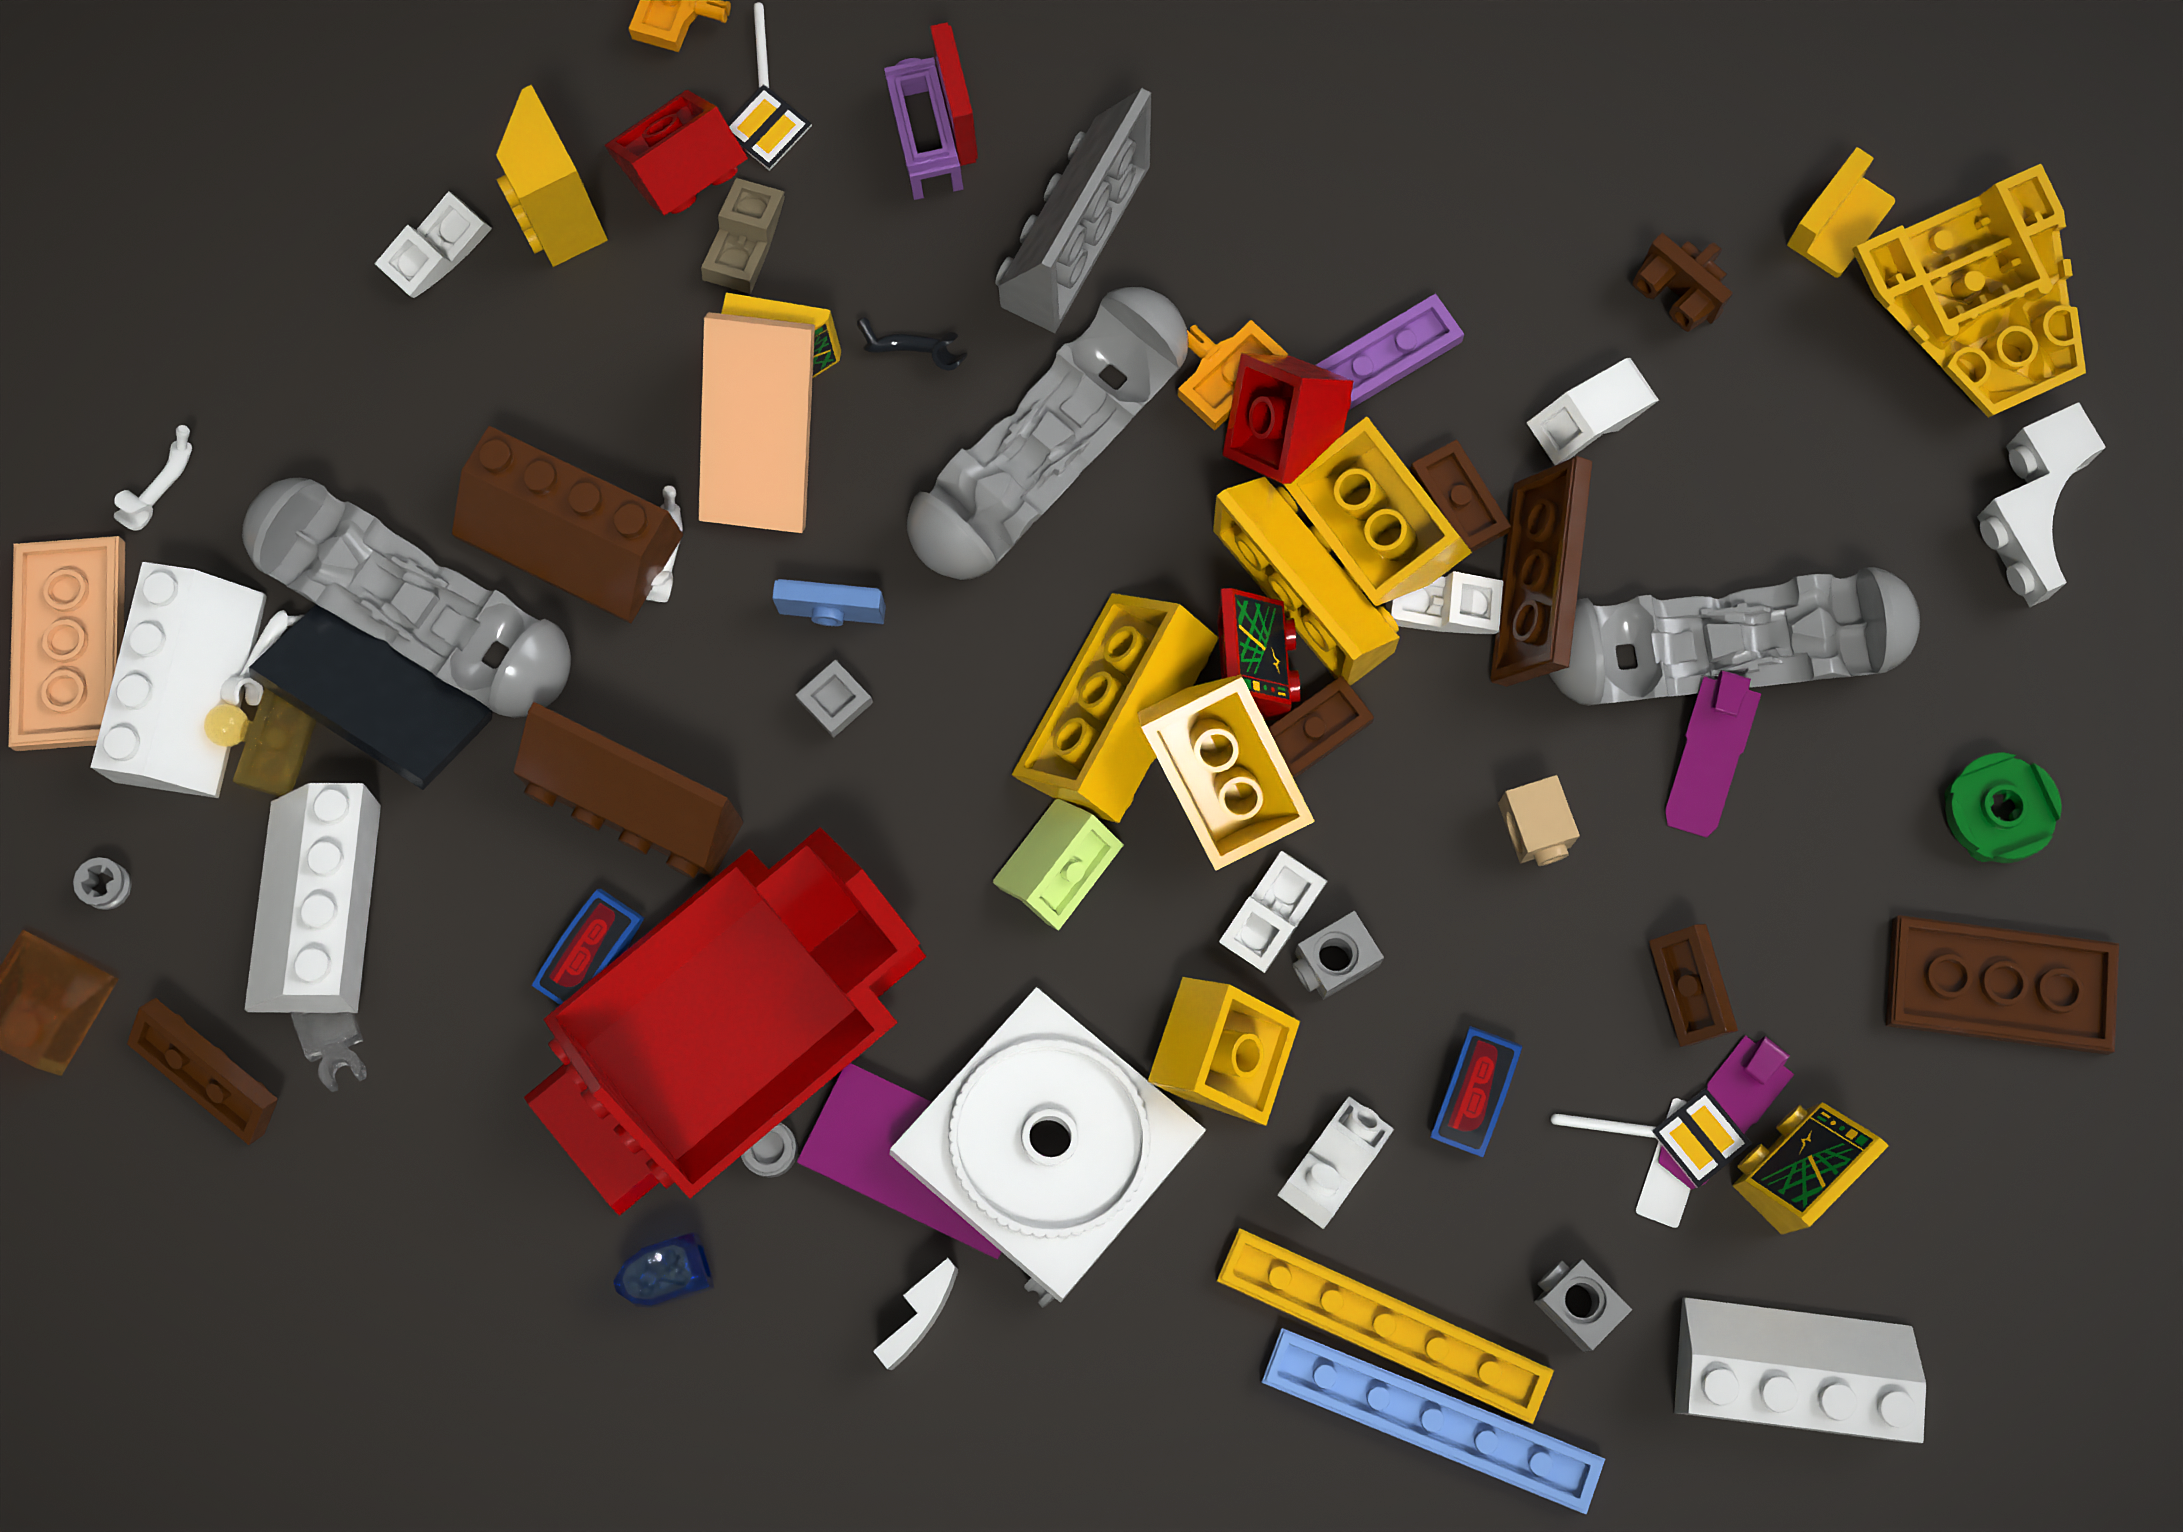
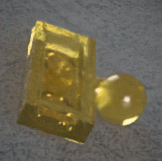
M265 688L253 721H249L246 714L239 707L231 704H221L212 708L206 715L204 731L209 740L219 746L230 747L237 745L241 741L246 742L233 782L238 786L281 797L293 791L316 720Z

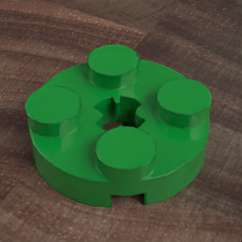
M2005 752L1984 755L1963 768L1945 790V811L1949 827L1957 841L1977 861L2018 862L2042 850L2053 837L2051 835L2055 831L2056 821L2061 816V798L2050 775L2037 764L2032 763L2029 765L2023 760L2014 758L2016 755ZM1993 795H2003V802L2011 799L2016 809L2009 814L2010 821H2003L2000 816L1996 817L1991 810V806L1994 804Z

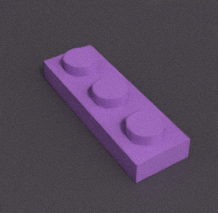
M1435 293L1315 366L1354 381L1350 409L1462 343L1464 333Z

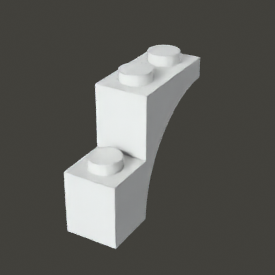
M2079 402L2022 428L2006 446L2009 451L2010 464L2014 472L2020 478L2025 479L2027 484L1993 499L1977 516L1980 521V531L1984 541L1990 548L1997 550L2007 568L2006 574L2009 584L2017 594L2023 595L2029 607L2049 599L2067 583L2059 568L2053 546L2052 525L2055 506L2068 478L2086 467L2106 448Z

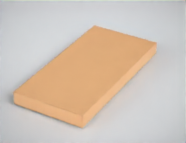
M708 312L704 317L699 521L803 533L806 527L814 324Z
M119 536L14 544L9 747L15 751L93 746L97 744L124 637L125 541Z

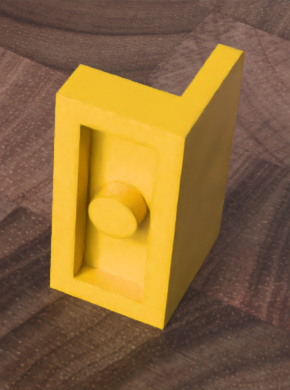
M1856 147L1800 221L1787 244L1788 247L1836 278L1843 274L1855 258L1852 249L1870 238L1895 204L1893 196L1863 177L1874 158Z

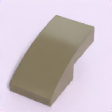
M739 178L735 179L718 215L719 231L701 267L703 281L751 294L776 230L785 199L784 191Z

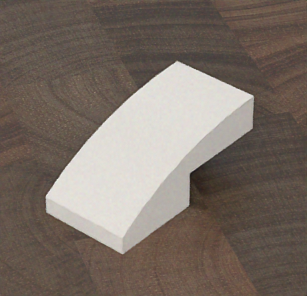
M448 191L417 230L409 225L402 230L376 261L375 265L409 296L415 298L457 266L492 228L463 201Z
M1453 571L1447 577L1441 576L1429 586L1386 602L1385 609L1400 627L1453 633L1496 634L1499 632L1503 581Z
M1281 851L1219 942L1265 973L1328 881L1284 851Z
M948 1258L903 1295L917 1314L873 1351L887 1369L893 1370L913 1351L933 1326L945 1306L958 1272L957 1267Z

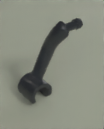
M863 317L856 321L858 328L861 329L868 343L864 346V350L868 352L917 351L932 353L935 364L947 371L957 368L968 355L963 353L955 356L948 352L946 346L958 337V334L955 332H948L941 339L909 334H892L876 338L868 318Z

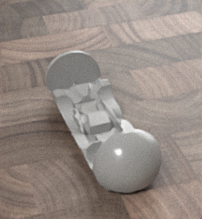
M1124 287L1107 293L1102 299L1096 317L1090 327L1082 336L1073 342L1065 343L1057 351L1052 367L1027 392L1015 414L1004 418L994 425L971 449L964 450L962 448L939 474L933 490L930 493L920 491L914 497L907 518V533L915 553L928 568L940 575L959 580L980 577L990 572L1032 524L1075 481L1082 470L1110 444L1181 368L1188 353V332L1179 310L1168 298L1144 287ZM1108 365H1113L1127 377V381L1118 390L1113 389L1099 377V374Z
M288 478L277 481L261 491L251 502L243 522L242 539L251 561L258 570L279 580L290 589L375 638L385 640L396 651L429 670L444 682L477 699L493 712L512 718L525 717L533 702L547 707L558 698L566 686L571 667V654L564 632L558 625L547 619H535L523 612L506 595L499 591L486 590L460 573L438 566L418 547L385 527L378 518L348 501L342 502L336 499L320 483L306 478ZM498 641L508 647L509 651L499 667L492 669L482 662V658L491 645Z
M1876 567L1861 569L1857 574L1841 579L1835 578L1830 574L1797 576L1781 585L1746 589L1729 594L1721 599L1692 596L1658 600L1653 598L1652 595H1643L1618 605L1596 606L1588 598H1583L1576 602L1569 667L1549 673L1561 693L1579 704L1590 706L1698 694L1703 677L1717 680L1721 670L1750 678L1749 688L1818 679L1881 674L1897 667L1911 654L1920 630V611L1907 584L1894 574ZM1632 644L1635 647L1638 666L1636 669L1621 670L1618 667L1615 648L1618 645Z

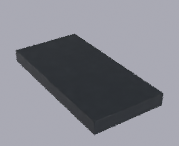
M317 604L249 666L251 679L422 790L492 720V710L477 699L439 679L429 670L396 651L385 640L375 638Z

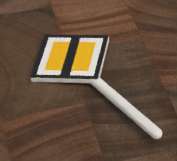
M757 2L754 4L759 89L735 113L727 124L742 149L770 171L810 129L812 123L769 89L764 6L762 3Z
M1706 1088L1657 1127L1563 1114H1553L1551 1116V1122L1554 1125L1656 1138L1696 1188H1699L1752 1145Z

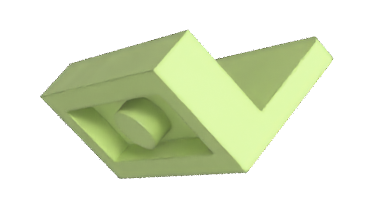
M1056 799L997 874L993 883L1000 890L1021 900L1047 925L1059 931L1124 844L1092 813L1061 799Z

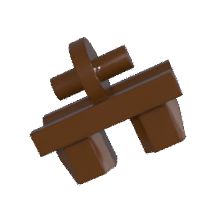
M1663 232L1652 242L1642 267L1633 281V286L1646 298L1654 300L1666 287L1677 294L1680 299L1672 306L1669 314L1672 320L1686 332L1691 331L1705 320L1712 324L1723 313V307L1733 294L1732 291L1721 283L1727 273L1714 263L1720 255L1722 248L1713 242L1701 252L1689 241L1680 248Z

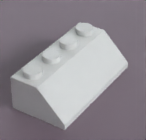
M142 562L90 768L115 783L219 798L245 691L244 686H242L239 690V703L237 705H229L222 699L220 693L221 686L230 677H239L256 645L267 596L262 592L195 569Z
M308 783L271 801L245 1010L247 1012L358 1013L381 805L364 783Z
M1682 1298L1674 1413L1897 1442L1923 1443L1926 1380L1912 1326Z

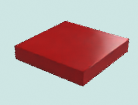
M948 22L932 25L930 29L936 70L960 166L976 163L978 153L973 112L952 27L948 25Z

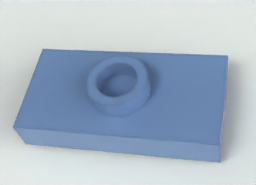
M784 579L775 580L772 599L779 614L812 617L811 620L814 623L824 626H841L844 620L884 624L886 605L882 592L877 588Z

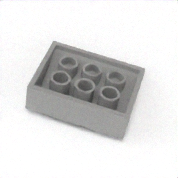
M1143 88L1139 89L1096 116L1087 133L1080 131L1076 135L1068 153V160L1070 162L1062 175L1056 173L1052 177L1044 195L1045 206L1039 216L1031 215L1022 230L1020 236L1022 246L1014 259L1007 257L999 269L995 284L999 287L1002 308L1056 333L1150 167L1151 92Z

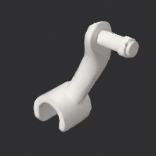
M180 425L176 428L177 441L171 444L168 461L164 469L139 497L129 490L121 491L115 496L114 502L120 510L114 513V519L125 527L134 531L145 527L152 517V506L184 471L192 452V445L188 442L190 430L187 426Z
M665 486L663 489L664 504L660 507L670 513L680 530L683 531L680 507L675 504L676 490L673 486ZM679 544L663 571L654 578L651 584L653 588L646 600L656 602L668 601L673 584L672 569Z
M281 610L270 619L239 677H230L221 686L220 693L222 699L227 704L237 705L239 703V690L242 686L245 688V700L248 705H258L263 700V687L250 678L249 666L281 638L287 626H293L304 615L288 616L286 611Z

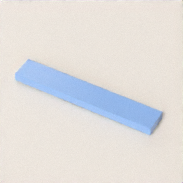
M1283 1328L1279 1332L1261 1383L1583 1514H1587L1605 1458Z

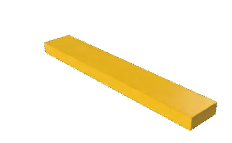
M1240 1228L1216 1281L1529 1424H1533L1554 1372V1370Z

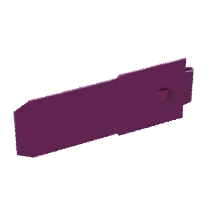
M1724 670L1720 671L1717 680L1703 677L1685 735L1687 738L1665 809L1667 826L1706 838L1718 827L1740 754L1744 752L1761 697V693L1749 690L1750 678Z
M1745 1035L1707 1083V1090L1744 1134L1753 1123L1758 1122L1794 1075L1784 1066L1790 1055L1766 1036L1762 1037L1757 1043H1754ZM1662 1146L1658 1163L1691 1190L1695 1189V1185Z

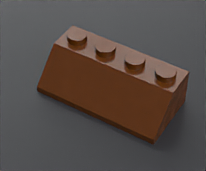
M488 426L462 468L452 535L456 539L630 624L652 590L653 586L651 584L654 578L663 571L684 535L667 510L491 426Z
M533 702L527 714L513 772L526 785L523 792L525 795L550 808L558 801L574 809L570 816L595 831H600L604 824L620 832L618 841L641 854L647 855L650 848L668 856L665 864L689 878L694 879L698 872L712 879L714 878L744 823L727 797L536 702Z

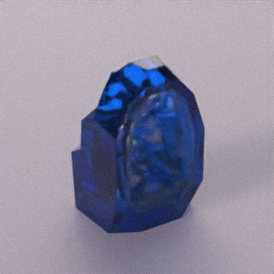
M694 1232L642 1248L622 1263L613 1280L618 1294L636 1307L646 1308L659 1307L714 1289L712 1272L704 1246L699 1235Z

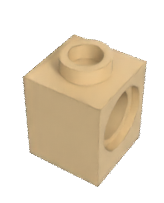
M1557 775L1507 790L1498 802L1520 864L1535 859L1538 866H1544L1569 856L1567 849L1572 847L1580 835Z

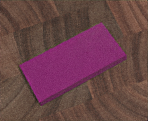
M851 1063L842 1070L797 1163L999 1260L1002 1252L889 1155L891 1147L932 1102Z

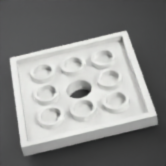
M1036 987L891 1147L889 1155L1061 1303L1198 1142L1206 1129L1154 1085L1147 1082L1148 1080ZM1044 1120L1060 1123L1069 1133L1071 1140L1069 1148L1057 1157L1040 1155L1033 1149L1030 1143L1029 1134L1033 1125Z

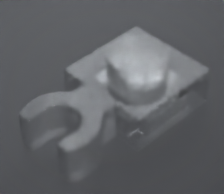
M290 1011L305 1057L310 1062L323 1058L319 1064V1078L332 1093L339 1090L338 1084L335 1081V1073L342 1066L350 1065L354 1076L359 1081L366 1079L367 1070L365 1064L353 1051L349 1050L350 1046L364 1041L354 1013Z

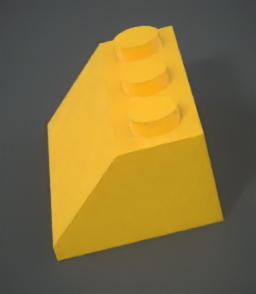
M532 85L523 88L496 154L505 172V175L496 180L534 254L544 250L550 263L555 267L608 241L580 176Z
M1367 416L1339 437L1291 484H1284L1375 606L1429 586L1472 553Z
M1241 675L1185 688L1137 713L1141 727L1215 871L1315 822Z

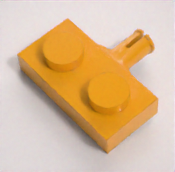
M640 0L629 26V32L634 40L679 52L690 24L698 15L726 23L728 20L727 16L730 15L731 3L723 0Z
M1252 320L1233 337L1218 344H1215L1197 325H1193L1190 327V332L1187 330L1188 347L1202 360L1197 371L1178 388V397L1215 431L1230 417L1241 353L1288 356V353Z

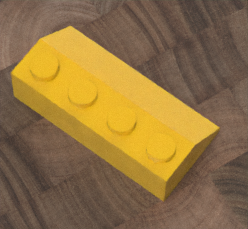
M1264 476L1224 489L1216 495L1213 532L1268 598L1284 601L1285 618H1294L1296 632L1335 679L1343 676L1351 686L1395 653L1400 637L1397 635L1399 628L1394 618L1384 607L1378 606L1375 608L1347 568L1345 566L1341 568L1330 555L1331 547L1315 526L1308 528L1296 514L1298 507L1294 499L1283 487L1278 486L1275 489Z
M1112 593L1012 775L1055 799H1061L1092 813L1095 817L1119 823L1125 811L1131 805L1134 794L1151 763L1157 757L1141 727L1137 713L1185 688L1192 687L1200 672L1207 665L1209 656L1219 637L1180 604Z

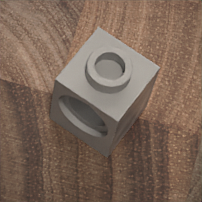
M1353 911L1300 942L1294 953L1298 961L1293 963V968L1307 991L1311 992L1317 989L1324 1000L1378 968L1384 957L1357 913ZM1327 946H1337L1346 952L1349 966L1340 971L1329 970L1321 963L1319 952Z
M1583 1259L1572 1262L1569 1266L1562 1260L1559 1261L1538 1282V1285L1544 1292L1534 1301L1583 1352L1594 1350L1632 1311L1625 1301ZM1573 1285L1583 1287L1591 1297V1309L1584 1318L1572 1315L1566 1307L1565 1296L1568 1289Z

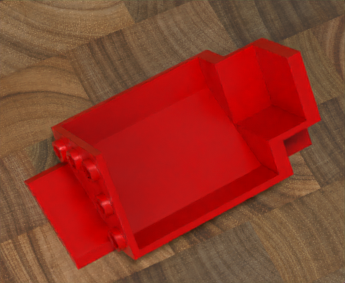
M821 827L770 869L763 864L751 849H748L543 1019L555 1037L548 1042V1045L562 1061L563 1065L526 1094L524 1099L619 1216L658 1183H661L666 1189L675 1183L690 1199L898 1023L878 998L925 959L926 955L918 946L921 943L865 871Z

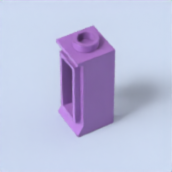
M934 57L923 60L908 58L898 62L895 66L884 68L888 93L914 200L924 198L921 179L950 173L953 192L963 190L960 163ZM928 91L942 148L917 153L904 96Z

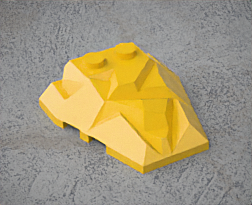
M2038 164L1994 184L1978 197L1906 229L1901 225L1856 245L1852 249L1874 297L1894 316L1988 418L2086 373L2077 307H2071L2069 304L2066 279L2073 276L2071 259H2063L2060 230L2066 227L2064 210L2042 164Z

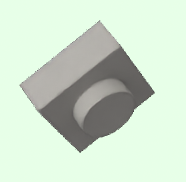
M836 660L796 694L797 700L833 738L873 703L871 696Z

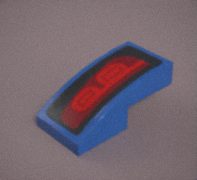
M601 888L597 889L566 929L531 986L561 1005L627 950L644 917Z
M1469 1026L1451 1072L1449 1085L1431 1129L1430 1138L1484 1157L1509 1089L1522 1045Z

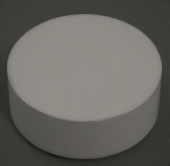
M779 1123L742 1154L741 1158L746 1167L759 1176L768 1178L780 1176L786 1173L795 1163L798 1154L796 1137L788 1127Z

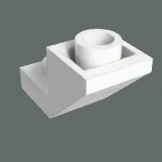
M1626 358L1567 391L1529 420L1527 424L1554 465H1557L1572 458L1602 434L1619 431L1658 402L1659 399L1631 358Z
M1349 1096L1279 1192L1278 1196L1324 1229L1394 1129L1382 1121L1373 1110L1360 1105Z

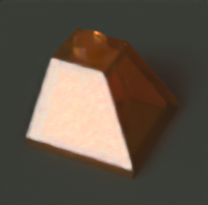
M22 930L0 966V1050L35 1068L62 1076L119 979L32 933Z

